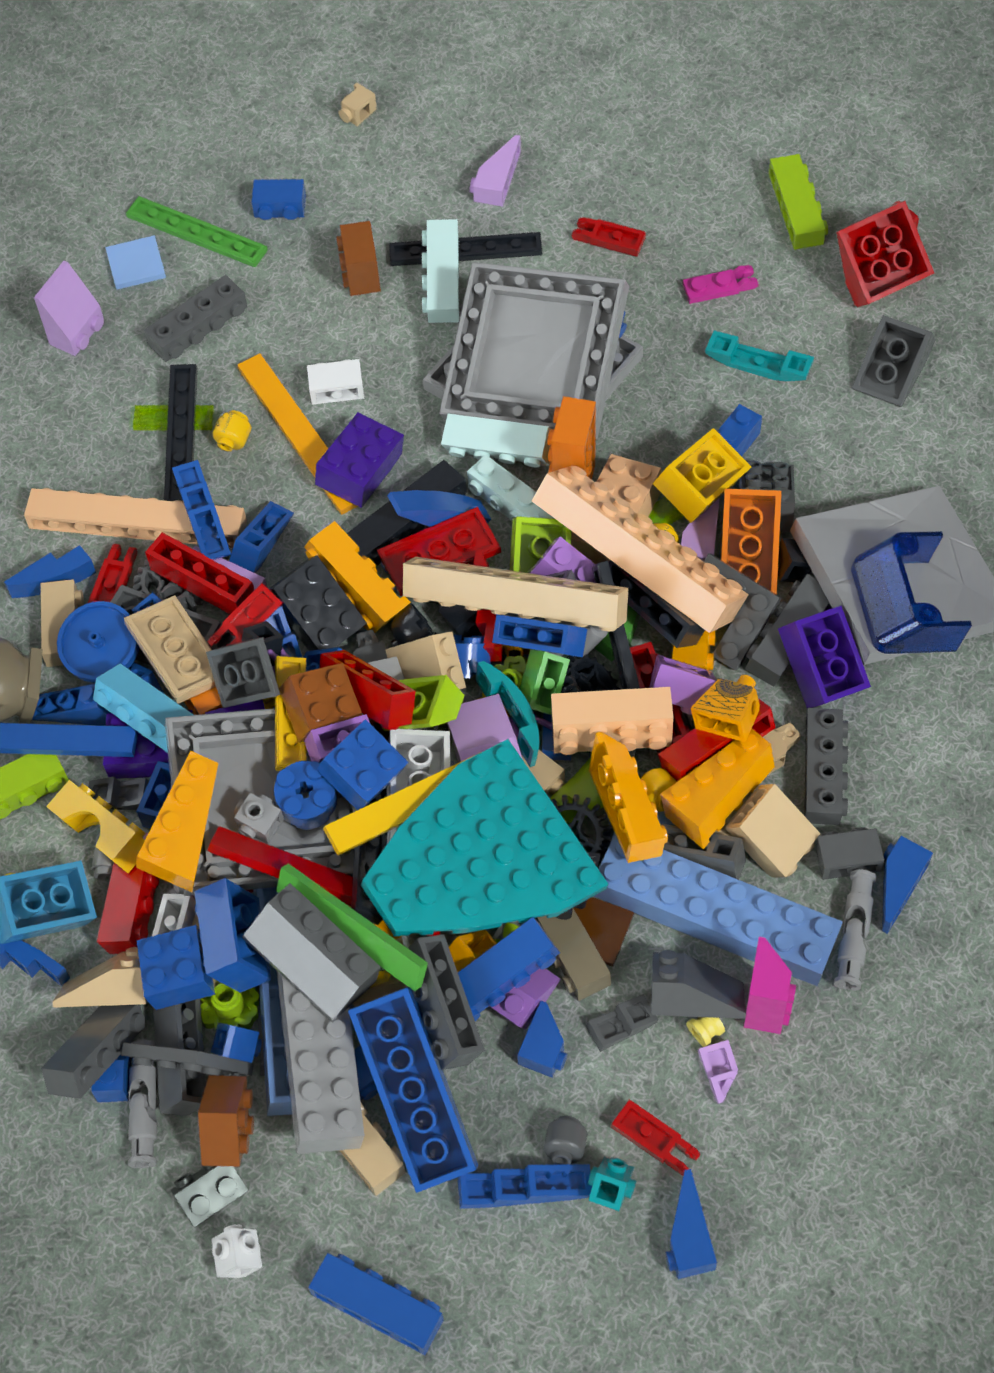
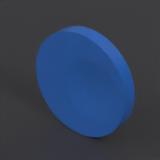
M105 601L87 603L74 610L63 622L57 637L58 655L68 671L80 680L96 683L97 677L118 664H122L129 669L139 652L138 643L124 623V618L130 614L122 607Z

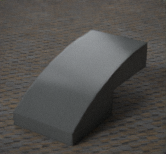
M115 777L89 781L88 788L95 793L94 800L100 796L112 806L111 809L137 810L149 780L139 778L120 782Z
M643 994L617 1004L614 1011L589 1020L586 1027L601 1052L651 1027L658 1022V1018L656 1015H651V1006Z

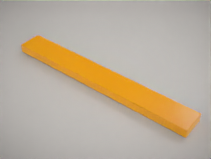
M260 353L237 364L243 377L315 477L316 464L328 450V447ZM323 489L341 515L358 507Z

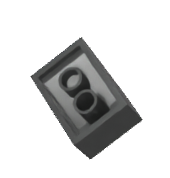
M882 315L852 389L902 407L935 342L933 333Z
M263 637L233 643L206 652L223 708L280 695Z
M671 950L653 952L651 1015L745 1019L744 983L684 953H676Z

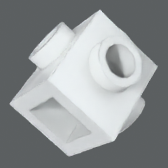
M231 1225L225 1227L223 1233L211 1239L217 1277L241 1278L262 1268L260 1245L256 1229H243L242 1225Z

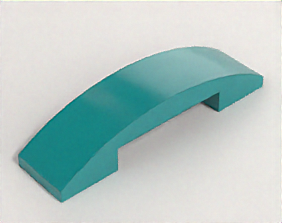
M715 330L705 349L707 355L728 367L777 381L806 380L814 362V356L791 350L785 356L739 344L738 336Z
M485 661L479 662L476 682L486 697L496 694L500 695L503 705L519 729L517 742L520 752L529 767L535 766L539 750V731L531 706L520 689L505 674Z

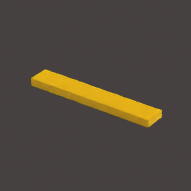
M461 762L325 825L323 830L337 856L401 826Z

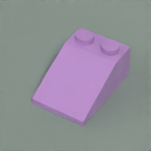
M63 261L35 295L34 299L49 344L76 356L80 349L84 350L88 346L89 338L92 334L102 328L104 318L100 305L70 264Z
M499 694L462 703L457 719L446 722L458 763L509 739L522 758L516 736Z

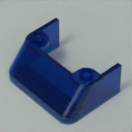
M942 531L900 532L855 558L851 566V572L872 644L878 651L885 654L956 652L972 627L971 621H943L937 607L930 603H916L904 564L929 563L943 538Z

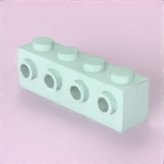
M458 219L427 220V230H422V246H427V252H422V268H427V275H422V290H427V297H422V312L428 314V323L459 322Z
M447 414L441 445L449 451L450 455L463 458L465 454L474 455V458L480 460L486 454L490 458H498L502 463L514 464L515 461L524 462L527 466L538 468L540 464L550 465L548 461L550 446L547 445V440L551 428L542 425Z
M486 454L467 471L468 488L470 491L488 502L494 510L500 511L508 517L511 522L516 516L555 519L532 502L536 491Z

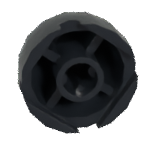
M410 603L395 615L391 623V632L395 638L391 643L394 647L431 636L434 633L427 623V619L414 604Z

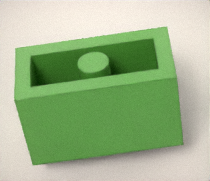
M530 650L520 691L527 699L533 711L552 715L551 694L561 693L570 659L545 651Z

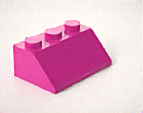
M759 937L744 1028L781 1034L782 1025H789L796 984L790 983L791 970L764 937Z

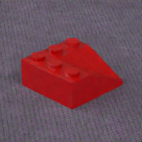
M906 201L891 205L836 232L846 285L856 307L871 304L934 274Z

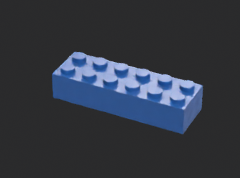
M406 987L348 1010L415 1192L418 1193L475 1171L478 1167L477 1159L444 1072L440 1068L438 1059L433 1054V1045L428 1031L423 1025V1016L417 1000L413 996L412 989Z

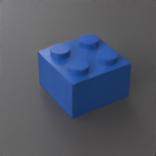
M365 719L322 760L316 770L356 810L366 807L386 788L409 762Z
M197 925L137 940L144 998L155 1010L215 995L213 978L206 975L202 966L204 957L202 944L198 937L200 929Z

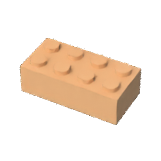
M611 454L596 482L605 485L609 490L608 492L616 498L627 501L630 504V508L636 513L649 517L661 494L653 485V482L662 471L660 467ZM572 532L571 545L594 564L610 561L609 558Z
M670 687L551 694L554 753L572 755L577 752H592L595 734L598 732H603L626 745L628 751H633L636 748L659 750L672 745L673 709Z

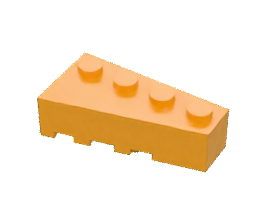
M335 521L312 537L304 546L307 550L305 553L308 558L317 555L367 622L363 626L366 630H373L376 633L411 603L405 596L399 598L393 590L395 585L388 577L384 579L378 576L376 564L369 557L364 555L361 557L358 554L360 551L359 546Z
M751 729L746 742L734 740L660 794L665 817L704 849L709 844L711 835L715 831L719 832L726 824L725 819L733 810L737 811L742 806L744 797L749 792L753 793L775 767L771 743L753 729Z
M190 751L137 855L136 868L189 892H193L217 775V762Z

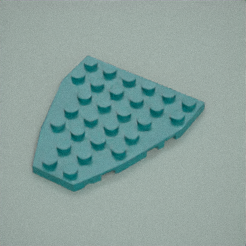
M509 739L458 764L397 829L361 883L362 888L394 936H408L412 933L433 935L434 931H452V934H461L501 927L502 923L514 921L524 923L532 917H557L604 891L609 885Z

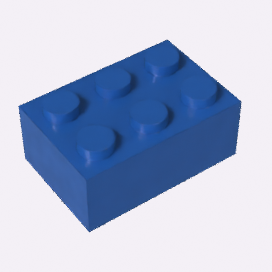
M227 878L194 891L196 899L195 912L200 928L198 937L202 944L204 957L202 966L206 975L240 993L270 981L269 963L243 939V935L261 913L259 897Z

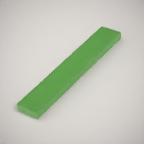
M140 196L137 197L126 212L127 218L256 268L268 251L266 245Z
M289 863L281 867L276 892L279 893L291 883L380 967L413 991L422 987L428 962Z

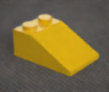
M713 428L669 464L653 482V485L692 523L725 493V489H729L751 466Z

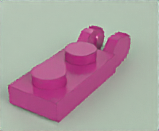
M749 264L738 266L734 270L731 269L683 279V287L689 304L739 294L741 291L756 289L759 284L757 278L750 277L753 275L754 270Z

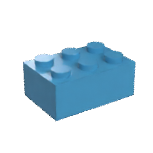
M82 860L0 876V944L86 926L97 918Z

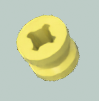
M691 1018L686 1023L690 1033L703 1047L708 1046L711 1043V1038L715 1035L721 1036L725 1032L723 1023L719 1018Z

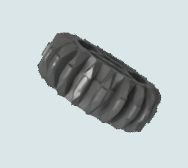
M145 560V567H138V575L134 576L133 580L134 590L150 595L149 589L152 584L156 586V595L161 600L175 595L183 608L193 612L197 610L196 604L203 605L204 600L153 572L150 569L148 560Z

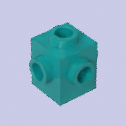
M604 1157L599 1167L593 1166L588 1181V1185L592 1186L588 1201L620 1211L625 1197L631 1199L637 1180L631 1179L634 1167L627 1165L622 1159Z

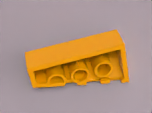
M603 732L596 733L589 772L627 863L662 856L664 844L668 841L665 826L660 825L658 821L656 805L654 802H650L648 798L647 786L644 779H640L637 773L635 758L633 756L630 757L626 745Z

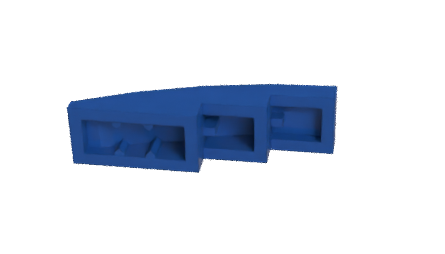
M196 460L173 467V474L200 552L212 560L231 555L199 461Z
M411 490L390 492L387 495L399 516L429 527L475 507L479 508L487 524L491 520L481 500L461 494Z
M19 940L0 944L1 969L12 961L31 978L41 969L60 986H63L70 979L65 967L41 950L24 941Z
M590 1164L527 1165L525 1169H494L492 1173L464 1174L457 1177L460 1209L490 1208L589 1198L592 1186L588 1185L591 1174Z

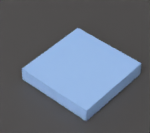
M155 235L105 247L116 290L166 278Z

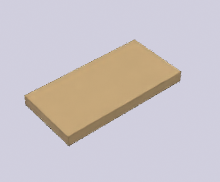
M175 595L124 618L126 627L176 703L179 704L216 687L206 652L212 649Z

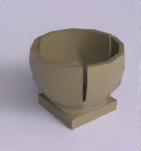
M0 638V723L17 715L19 716L20 724H31L39 700L43 649L31 647L30 653L23 655L7 639Z

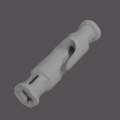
M863 869L850 872V880L852 881L851 892L846 898L842 924L843 938L839 945L837 958L840 965L838 977L834 978L835 987L852 991L861 989L862 983L859 980L860 970L864 966L866 957L863 939H866L869 934L874 901L871 897L872 887L877 881L876 874ZM855 915H860L864 917L866 921L864 924L859 919L850 918Z
M136 1040L131 1042V1044L156 1046V1043L152 1040ZM132 1058V1067L129 1069L130 1113L128 1123L131 1158L128 1160V1166L131 1168L154 1167L157 1164V1159L153 1157L154 1140L157 1139V1120L155 1115L157 1105V1068L154 1067V1061H152L151 1067L133 1064L134 1058ZM147 1087L148 1095H143L139 1092L142 1088Z

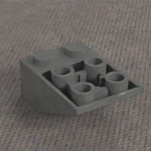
M754 460L747 461L751 468L739 479L738 489L781 491L780 532H791L795 510L794 465L785 462L769 464Z

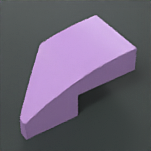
M728 1040L697 1050L717 1104L724 1101L738 1073Z

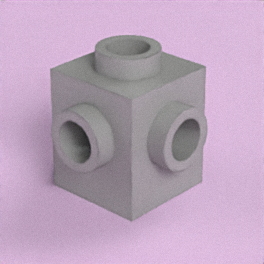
M249 793L246 800H240L234 810V819L238 832L252 839L256 837L269 844L284 820L282 810L275 806L273 800L262 794L257 797Z

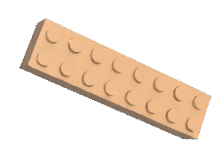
M569 466L546 474L532 499L533 503L707 632L711 633L733 621L749 595L742 590V586L738 582L725 578L719 573L720 571L716 566L703 562L697 557V553L694 550L677 543L672 534L658 529L652 524L653 522L649 517L636 513L630 508V504L627 501L616 498L608 492L609 490L605 485L594 482L587 477V473L577 466Z

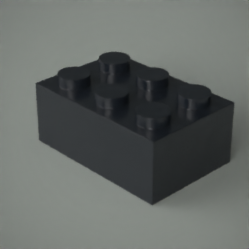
M317 555L308 558L269 588L283 602L281 606L287 622L309 651L335 648L367 624Z

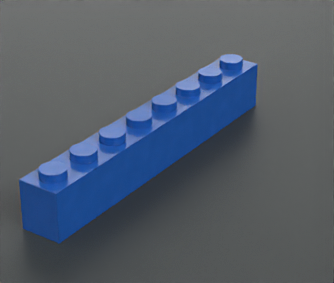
M534 917L458 972L475 1021L479 1019L480 1012L488 1006L494 1007L505 999L507 992L514 987L520 988L531 979L530 975L538 969L543 970L551 966L556 960L555 957L560 954V951ZM360 1045L354 1049L360 1100H369L378 1094V1090Z

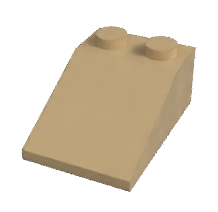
M138 947L128 948L126 952H121L66 982L52 1001L53 1007L146 1004L147 1000L144 998Z

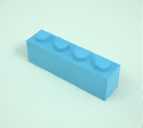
M118 664L96 678L93 700L168 753L165 718L192 716L193 714L122 664Z

